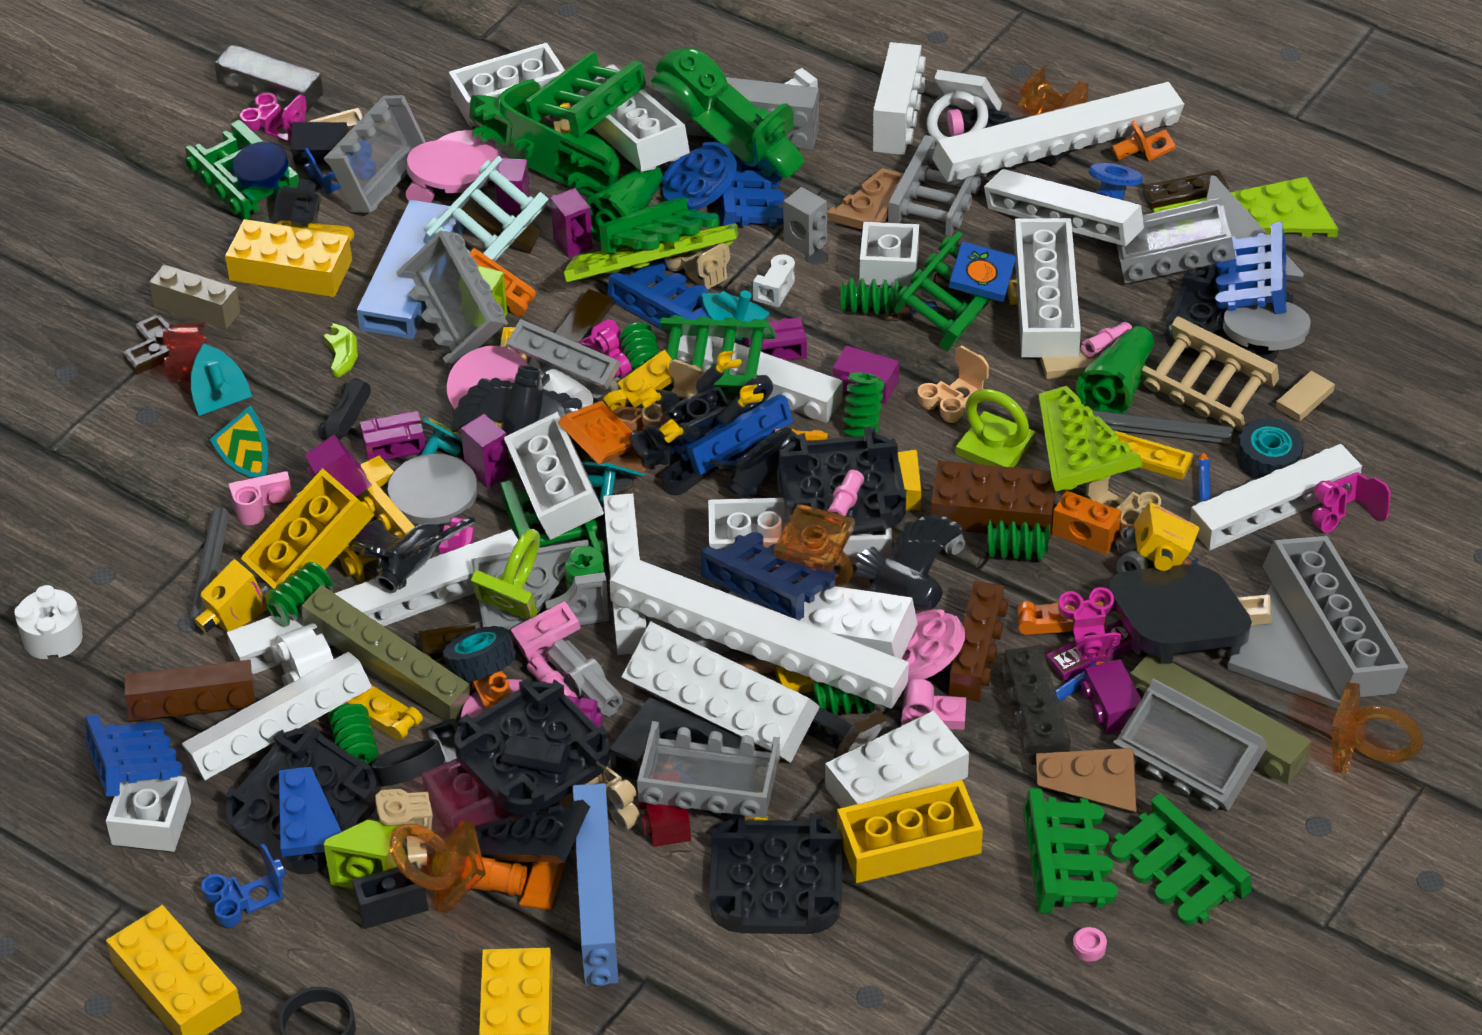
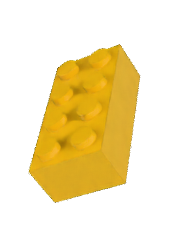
M246 219L243 220L225 255L230 281L335 297L352 262L350 240L347 235Z
M322 468L245 552L241 559L275 589L277 584L284 582L288 576L294 575L296 570L302 569L304 564L308 562H315L325 570L375 514Z
M962 780L837 809V830L840 829L842 847L856 883L982 853L983 828Z
M163 905L106 940L112 964L173 1035H208L242 1012L237 988Z
M550 948L483 949L479 1035H551L553 969Z

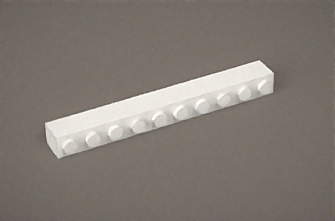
M1165 82L940 139L937 141L932 159L947 182L957 179L962 180L969 176L988 173L992 170L1012 167L1015 164L1035 161L1038 158L1058 155L1065 151L1081 149L1085 146L1104 143L1119 137H1127L1134 133L1131 121L1134 120L1142 132L1166 125H1173L1178 122L1184 103L1171 84Z
M511 529L433 557L406 579V586L395 593L383 590L376 583V580L373 579L335 594L382 626H386L475 593L470 581L474 574L471 559L510 553L518 539ZM298 610L299 618L296 620L289 617L290 625L287 627L278 623L273 616H269L227 632L230 652L234 660H251L253 674L280 665L281 662L276 663L273 658L271 646L276 644L278 636L304 626L302 612Z
M628 555L610 579V600L622 607H628L648 617H654L677 628L698 634L703 638L727 645L731 649L740 650L760 660H766L789 671L810 677L817 682H823L846 693H852L865 698L874 704H880L892 709L908 683L909 662Z

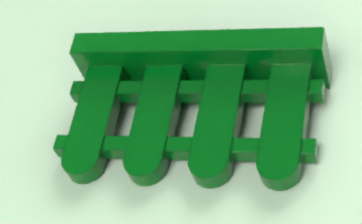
M676 197L600 224L601 250L605 253H612L628 246L637 250L657 249L660 247V241L675 242L680 240L679 234L694 235L700 232L699 227L712 228L719 226V216L716 213L698 212L696 209L688 210L687 198Z
M1029 788L1022 809L1038 913H1051L1055 901H1062V905L1071 907L1072 902L1095 903L1096 908H1104L1106 903L1114 902L1118 894L1117 886L1111 882L1102 881L1101 878L1111 874L1114 863L1108 856L1097 855V851H1102L1106 848L1109 836L1103 830L1093 829V825H1098L1102 822L1105 814L1104 809L1098 804L1089 803L1088 799L1081 798L1079 803L1057 802L1056 797H1048L1047 801H1044L1042 789ZM1060 823L1082 824V828H1061ZM1064 849L1086 850L1087 854H1065ZM1068 875L1091 876V881L1069 880Z
M1161 793L1151 800L1152 814L1148 816L1144 812L1139 816L1140 823L1125 835L1119 832L1114 836L1115 843L1111 847L1113 860L1118 863H1124L1133 858L1137 862L1133 867L1134 879L1139 883L1144 884L1152 879H1156L1160 883L1155 889L1157 901L1161 904H1170L1177 899L1182 904L1178 909V919L1184 925H1193L1198 920L1204 924L1209 920L1208 912L1223 900L1229 904L1235 899L1233 892L1241 899L1252 892L1250 874ZM1158 838L1162 844L1145 856L1141 850ZM1179 858L1185 863L1170 876L1162 872ZM1199 880L1205 881L1207 885L1191 898L1185 893Z

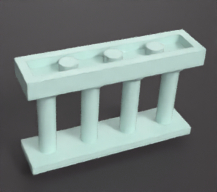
M497 156L493 162L487 160L478 171L479 177L438 220L434 217L425 226L424 231H426L423 242L426 244L440 230L446 231L443 227L454 217L485 244L484 247L487 250L483 254L495 262L541 213L549 199L541 192L535 198L527 197L497 171L502 162V158ZM488 179H491L521 205L520 209L522 212L517 217L513 215L510 217L479 190ZM471 198L503 224L502 228L504 231L499 237L495 234L492 236L461 209Z

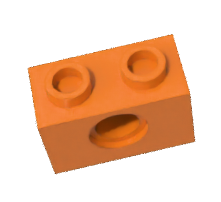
M1066 491L1054 509L1052 535L1107 555L1119 537L1122 511Z

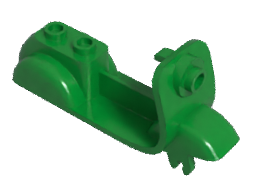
M693 47L672 49L656 63L655 71L657 74L651 80L652 85L713 139L726 145L741 162L751 167L757 165L760 171L764 169L767 177H771L776 173L782 178L791 177L804 164L805 160L802 154L786 137L794 127L793 111L790 105L786 103L781 104L771 114L763 107L759 110L728 83L722 70L708 55Z
M534 79L526 80L507 88L501 93L499 99L487 95L471 96L469 116L479 126L472 131L473 138L481 135V142L494 140L495 147L509 158L526 159L529 168L572 189L575 188L578 192L588 197L600 192L606 186L618 180L620 170L619 157L616 151L603 140L588 133H584L580 137L571 135V132L562 134L528 117L525 101L540 90V85Z

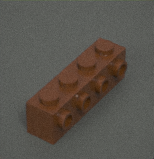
M979 581L973 582L963 621L965 640L958 655L953 659L950 671L949 696L966 697V700L980 702L984 686H989L992 668H989V664L995 663L997 654L995 640L1001 639L1003 622L1000 620L1001 617H1006L1009 599L1004 598L1003 585Z
M251 660L125 674V699L129 721H148L160 717H181L185 714H208L219 710L245 709L255 703Z

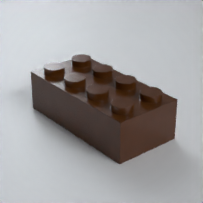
M938 460L931 502V515L948 517L952 522L961 525L962 531L987 534L989 519H991L993 528H996L999 520H1003L1005 529H1008L1011 521H1015L1017 530H1020L1023 522H1027L1029 531H1032L1035 523L1040 524L1042 532L1045 531L1047 524H1050V540L1056 495L1051 471Z

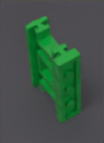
M239 119L231 123V133L227 130L222 132L224 142L208 150L200 144L195 145V149L191 145L186 146L187 157L185 158V164L190 172H195L200 177L205 186H209L214 191L219 200H224L229 205L230 210L235 215L238 214L243 220L250 219L249 211L254 213L259 211L257 201L273 193L277 194L278 190L283 186L297 188L299 179L298 174ZM244 165L250 169V171L236 178L230 173Z

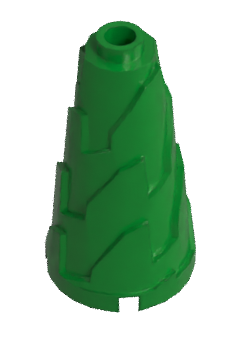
M658 166L653 170L643 172L635 168L628 175L606 186L586 200V203L590 206L592 237L601 242L600 224L648 207L652 197L661 187L659 185L663 179V174Z
M1135 326L1081 373L1077 380L1076 392L1084 406L1088 403L1093 407L1091 410L1124 414L1126 410L1128 411L1141 382V369L1143 366H1146L1145 362L1154 346V337L1147 328Z

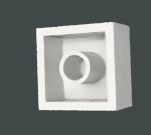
M863 222L860 279L864 278L866 285H870L872 279H876L877 285H881L884 279L887 280L888 286H892L895 280H898L901 287L905 285L910 287L912 285L910 280L917 272L919 224Z
M178 776L163 781L161 779L140 780L137 783L120 782V795L114 796L106 819L111 844L175 852L191 804L186 777Z

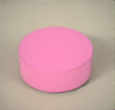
M959 109L948 110L947 123L950 135L963 134L964 123L961 111Z
M414 181L411 182L406 190L408 201L416 200L431 203L435 196L433 187L428 186L424 188Z
M1086 927L1075 933L1073 951L1078 958L1084 961H1097L1105 955L1107 939L1102 931Z

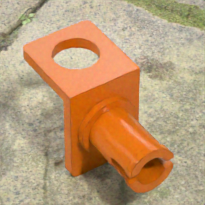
M1135 120L1131 121L1134 130L1133 136L1115 145H1111L1118 161L1141 151L1149 162L1176 148L1167 130H1162L1145 139ZM1155 141H1166L1164 147L1160 149L1152 148V144Z
M503 671L494 673L490 677L488 676L481 680H473L470 684V693L477 691L485 710L513 694L509 686V680H506L507 676Z

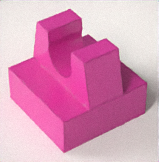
M451 518V526L444 525L443 531L464 519ZM467 527L454 534L453 537L441 542L439 546L440 554L472 544L475 537L474 527Z

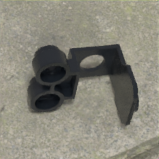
M299 178L297 188L288 186L280 188L276 195L273 211L275 221L277 223L281 220L291 221V227L296 228L308 227L309 223H317L321 197L315 194L316 184L311 183V180Z

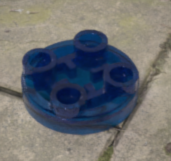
M257 142L248 145L235 156L233 161V170L241 186H264L266 189H273L278 186L279 179L288 168V159L284 149L273 142Z

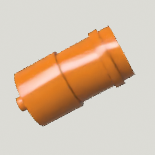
M472 855L468 860L467 867L463 866L462 875H465L466 888L487 892L508 893L510 896H521L526 884L527 867L520 865V863L510 864L498 862L496 859Z

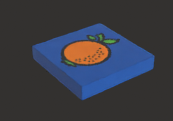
M962 241L949 288L1004 302L1016 256Z

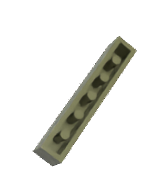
M321 585L302 605L304 626L314 623L317 628L312 629L317 635L323 634L327 642L342 652H350L360 661L361 665L432 713L447 721L456 718L462 712L465 702L470 698L469 683Z
M1148 654L1130 673V678L1141 699L1154 678L1261 735L1268 747L1256 767L1266 772L1272 778L1288 785L1309 761L1311 740L1173 662L1160 663L1161 657ZM1158 698L1152 706L1162 715L1172 718L1186 726L1188 730L1200 734L1212 741L1216 746L1226 749L1240 759L1247 749L1246 745Z

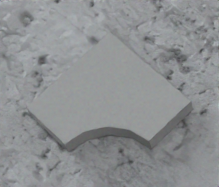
M605 572L575 576L573 585L566 593L558 598L545 601L546 610L565 601L580 625L609 621Z

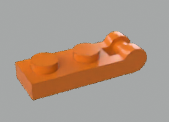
M473 248L469 254L477 262L478 266L504 272L507 305L514 315L523 316L528 309V303H531L536 296L535 290L476 248Z
M1025 601L1017 607L1019 631L1024 635L1073 631V620L1064 618L1059 614L1058 603L1034 605L1032 602ZM1095 602L1097 606L1104 607L1103 602ZM1071 605L1065 606V609L1067 610H1075V608Z

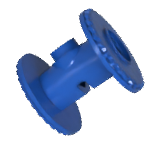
M1097 163L1091 165L1088 171L1092 177L1101 181L1100 188L1096 191L1097 194L1124 200L1126 186L1140 185L1143 181L1141 173L1118 164Z

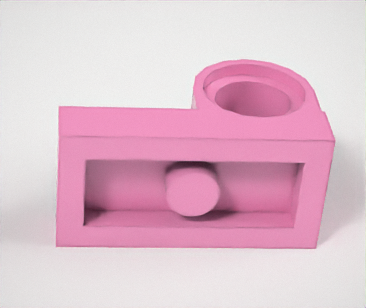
M287 471L229 483L234 512L238 521L243 525H255L261 522L265 516L264 506L293 500Z
M564 601L510 630L515 643L527 661L536 667L531 662L534 657L542 656L546 663L549 662L547 652L551 649L553 643L581 629L578 619Z
M923 679L908 681L903 694L901 726L934 711L949 729H965L966 697L934 696V686L929 681Z

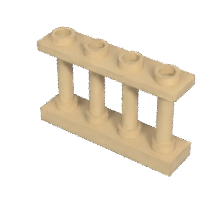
M1177 316L1171 325L1175 343L1156 370L1143 366L1141 375L1144 385L1153 392L1160 391L1168 395L1173 402L1179 405L1184 403L1192 407L1196 413L1203 417L1210 416L1218 420L1222 426H1230L1241 432L1242 428L1245 427L1244 416L1241 414L1242 410L1259 385L1266 384L1272 388L1279 380L1277 364ZM1191 347L1199 351L1200 355L1182 381L1179 383L1167 377V373L1183 350ZM1215 359L1224 363L1225 367L1205 395L1191 389L1210 360ZM1240 371L1250 377L1230 408L1215 401L1235 372Z

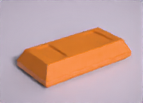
M566 861L565 863L532 862L519 906L551 911Z

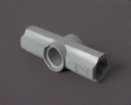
M560 639L553 643L551 649L547 652L548 660L564 676L566 685L577 697L583 696L584 698L595 699L598 702L599 713H603L607 717L615 714L623 704V698L606 680L599 663L593 658L587 660L569 640L564 641Z

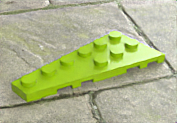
M1307 177L1231 192L1268 235H1271V223L1276 222L1283 223L1284 234L1286 232L1301 233V237H1312V233H1327V237H1337L1338 235L1336 224ZM1207 198L1154 208L1152 213L1207 201ZM1191 218L1175 221L1176 232L1173 234L1165 232L1164 224L1157 225L1162 235H1196L1202 228H1195Z
M737 224L700 230L698 234L694 235L680 234V240L675 242L660 241V247L652 250H637L628 246L612 253H605L600 250L576 255L564 270L566 282L590 278L601 273L611 274L619 272L622 268L628 266L641 268L649 265L648 261L676 256L687 251H702L707 246L725 243L730 245L733 244V240L737 239L739 235Z
M1067 386L1039 394L1049 464L1055 491L1071 490L1080 484L1102 481L1108 476L1143 466L1140 455L1136 452L1133 453L1125 441L1121 442L1118 439L1117 433L1099 416L1095 417L1092 410L1088 406L1085 407L1081 403L1080 398Z

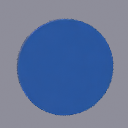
M703 143L702 147L681 156L670 164L662 179L664 184L663 198L666 201L676 197L687 198L688 210H698L711 204L732 183L737 170L735 156L722 143Z

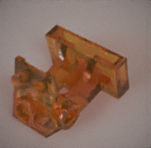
M1043 65L1040 71L1034 69L1031 75L1035 77L1034 79L1031 77L1027 79L1019 92L1023 97L1018 105L1028 114L1035 116L1086 103L1089 84L1078 81L1070 92L1059 93L1053 90L1050 82L1046 81V66Z

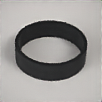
M426 739L407 744L381 756L372 764L379 784L389 786L415 779L434 770L445 761V756L437 739Z
M311 987L297 992L286 1001L279 1014L281 1035H287L285 1032L286 1023L297 1009L313 1002H331L342 1007L350 1016L348 1026L341 1035H355L356 1022L351 1002L341 992L328 987Z

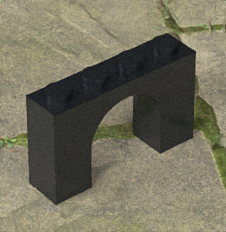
M649 698L611 746L610 762L612 770L638 780L652 721L659 722V735L661 739L676 740L678 729L681 727H686L691 731L692 743L708 744L710 733L717 731L723 736V747L740 749L742 738L727 732L722 727L704 722L695 715L679 711L665 702ZM754 744V751H759V745ZM711 760L694 785L741 791L758 769V766ZM703 810L718 818H721L724 815V813H715L712 811Z

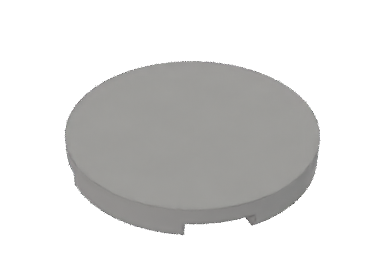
M1287 302L1286 313L1275 314L1273 303H1266L1265 307L1250 305L1236 307V310L1229 311L1228 308L1224 314L1223 328L1225 333L1238 344L1246 347L1249 346V343L1268 346V351H1277L1293 348L1303 343L1310 331L1311 320L1303 309L1292 303Z
M445 454L421 455L404 462L394 471L388 483V496L410 522L416 524H444L450 522V518L457 516L464 510L468 511L472 507L477 497L476 476L468 464L456 457Z

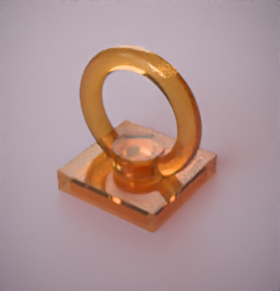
M798 504L773 549L774 556L827 572H832L837 562L841 572L835 575V586H842L849 582L853 575L852 562L843 549L855 528L854 518Z
M1347 682L1331 728L1333 772L1346 774L1354 748L1364 755L1381 762L1400 763L1414 758L1423 746V735L1416 722L1403 712L1390 707L1368 706L1361 708L1360 684ZM1384 719L1396 723L1408 733L1410 737L1409 745L1400 750H1386L1372 745L1365 739L1367 720Z
M462 820L444 840L430 829L418 824L400 825L390 836L389 847L395 864L412 882L423 888L433 890L436 907L439 911L448 913L486 875L475 826L472 822ZM404 838H418L434 849L427 857L429 875L421 872L410 862L403 849Z

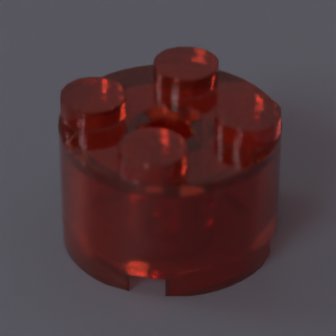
M205 322L169 324V328L163 329V343L169 349V357H164L165 374H168V377H172L173 381L191 380V371L195 357L203 343L208 345L207 337H204L203 332H201V330H206Z

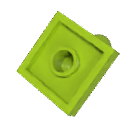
M992 389L977 390L966 401L965 413L971 428L957 444L955 455L977 464L1014 468L1035 441L1036 432L1029 429L1024 411L1012 398ZM981 401L995 402L1004 407L1013 416L1016 423L987 411H983L979 416L977 405Z
M529 529L521 535L509 556L503 575H499L498 579L475 570L470 581L477 600L525 620H529L537 615L538 610L533 594L524 590V584L531 573L540 546L538 531ZM522 558H523V561H522V563H521V565H520V568H519V570H518V572H517V569H518V567H519V564H520V562H521V560H522Z

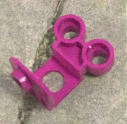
M262 93L255 99L256 108H247L240 113L241 121L251 131L256 132L262 126L264 127L265 134L291 143L293 122H305L307 106L305 96L299 94L284 109L281 115V108L277 104L276 96L272 93ZM283 126V129L287 130L288 134H281L278 132V129Z
M606 319L594 326L591 335L578 343L618 360L621 365L614 378H622L632 372V367L622 352L619 341L621 331L615 321Z
M1357 472L1334 482L1330 480L1320 481L1314 488L1316 500L1323 504V507L1320 506L1314 510L1312 521L1314 526L1324 533H1330L1337 527L1339 519L1345 517L1346 503L1354 500L1365 505L1369 514L1380 521L1389 518L1391 491L1386 483L1376 477L1369 479ZM1347 483L1350 484V490H1349L1348 494H1347V491H1348V490H1346V489H1344V488L1342 487L1344 484H1347Z
M1095 588L1091 591L1089 599L1083 601L1080 594L1073 591L1065 592L1059 598L1057 606L1059 614L1064 618L1073 620L1072 629L1079 661L1110 657L1112 648L1120 644V633H1105L1104 629L1105 614L1111 611L1114 603V596L1107 588ZM1101 601L1105 604V607L1097 606L1095 602ZM1071 605L1075 608V610H1067L1065 609V606Z

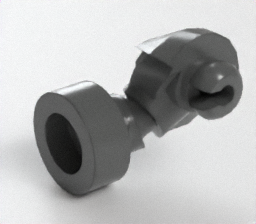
M1132 526L1123 528L1120 531L1121 537L1116 540L1118 551L1122 555L1116 564L1117 572L1149 569V559L1141 556L1137 551L1135 528Z

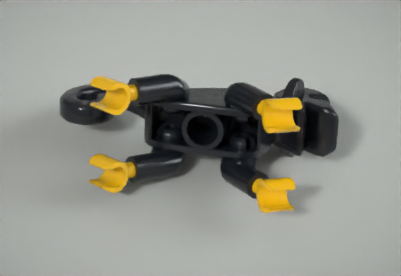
M725 351L718 355V364H713L697 380V394L680 401L674 392L655 390L651 385H647L636 395L642 399V404L645 408L650 407L652 404L661 406L660 427L645 425L643 426V431L633 432L629 440L644 464L649 466L667 465L671 459L673 445L681 447L689 444L716 426L725 427L741 414L764 403L771 395L774 387L769 376L759 375L752 378L741 388L740 399L728 400L721 388L715 387L714 384L724 375L725 369L738 368L741 364V359L731 360V356L735 351Z

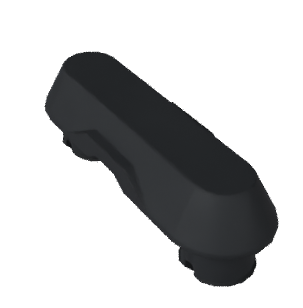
M353 378L349 383L344 384L341 389V396L343 398L340 403L335 406L327 421L321 422L317 432L322 440L335 435L340 441L347 435L370 396L371 388L368 383L361 379Z

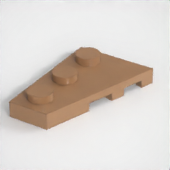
M1133 748L1036 753L1037 785L1039 788L1072 797L1088 799L1098 804L1113 806L1137 814Z

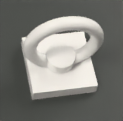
M937 70L934 79L944 93V96L932 106L928 114V133L930 136L935 137L936 143L940 139L948 138L939 131L937 122L940 113L950 104L965 110H973L976 107L978 113L977 121L969 132L985 128L988 121V108L999 111L1002 105L986 77Z

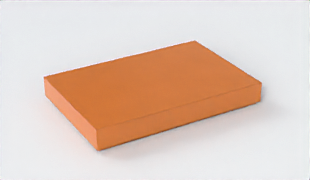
M603 401L563 415L558 421V424L598 464L634 450L629 440L633 431Z

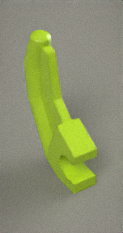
M333 323L331 326L332 335L325 334L324 341L325 345L335 353L331 366L332 374L334 377L340 378L352 369L358 358L357 338L346 327Z

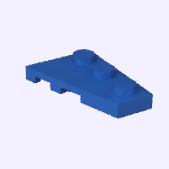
M312 767L279 770L280 848L282 857L325 852V840L342 831Z

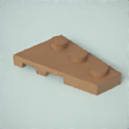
M884 168L880 169L861 184V189L858 192L843 198V203L837 208L832 207L827 211V220L862 230L863 222L884 223L888 217L889 201L904 174Z

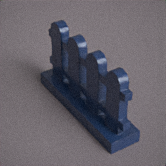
M752 532L745 536L738 535L735 537V543L724 550L720 548L715 549L710 546L701 550V577L760 606L799 621L804 618V602L812 603L815 600V595L824 588L832 589L835 586V570L832 567L822 566L813 570L811 569V558L809 556L797 555L790 559L787 557V547L785 545L777 543L767 548L763 546V535L757 532ZM752 554H756V556H754L750 560L745 561V559L751 556ZM776 565H779V566H780L779 568H777V569L774 570L773 572H771V573L768 572L769 570H771L772 568H774ZM801 576L805 577L796 584L792 583Z

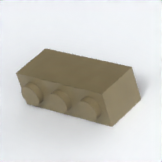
M163 265L149 281L154 307L226 330L241 312L237 288L167 265Z

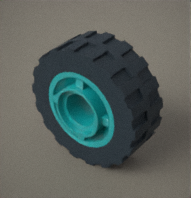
M1259 418L1256 421H1250L1246 427L1242 428L1239 434L1236 448L1237 463L1243 468L1244 472L1249 473L1252 477H1264L1275 470L1285 468L1301 460L1304 450L1303 438L1297 429L1295 430L1291 424H1287L1283 420Z
M486 626L471 630L453 639L443 650L448 670L466 682L490 677L494 673L504 670L516 658V652L509 632L502 626Z

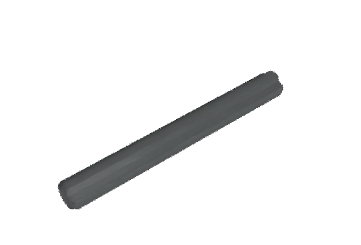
M1092 410L1095 417L1099 416L1115 431L1230 444L1232 441L1233 428L1230 426Z
M214 508L211 513L190 614L191 624L197 626L194 619L206 610L200 597L201 592L217 577L229 518L228 511L225 508Z

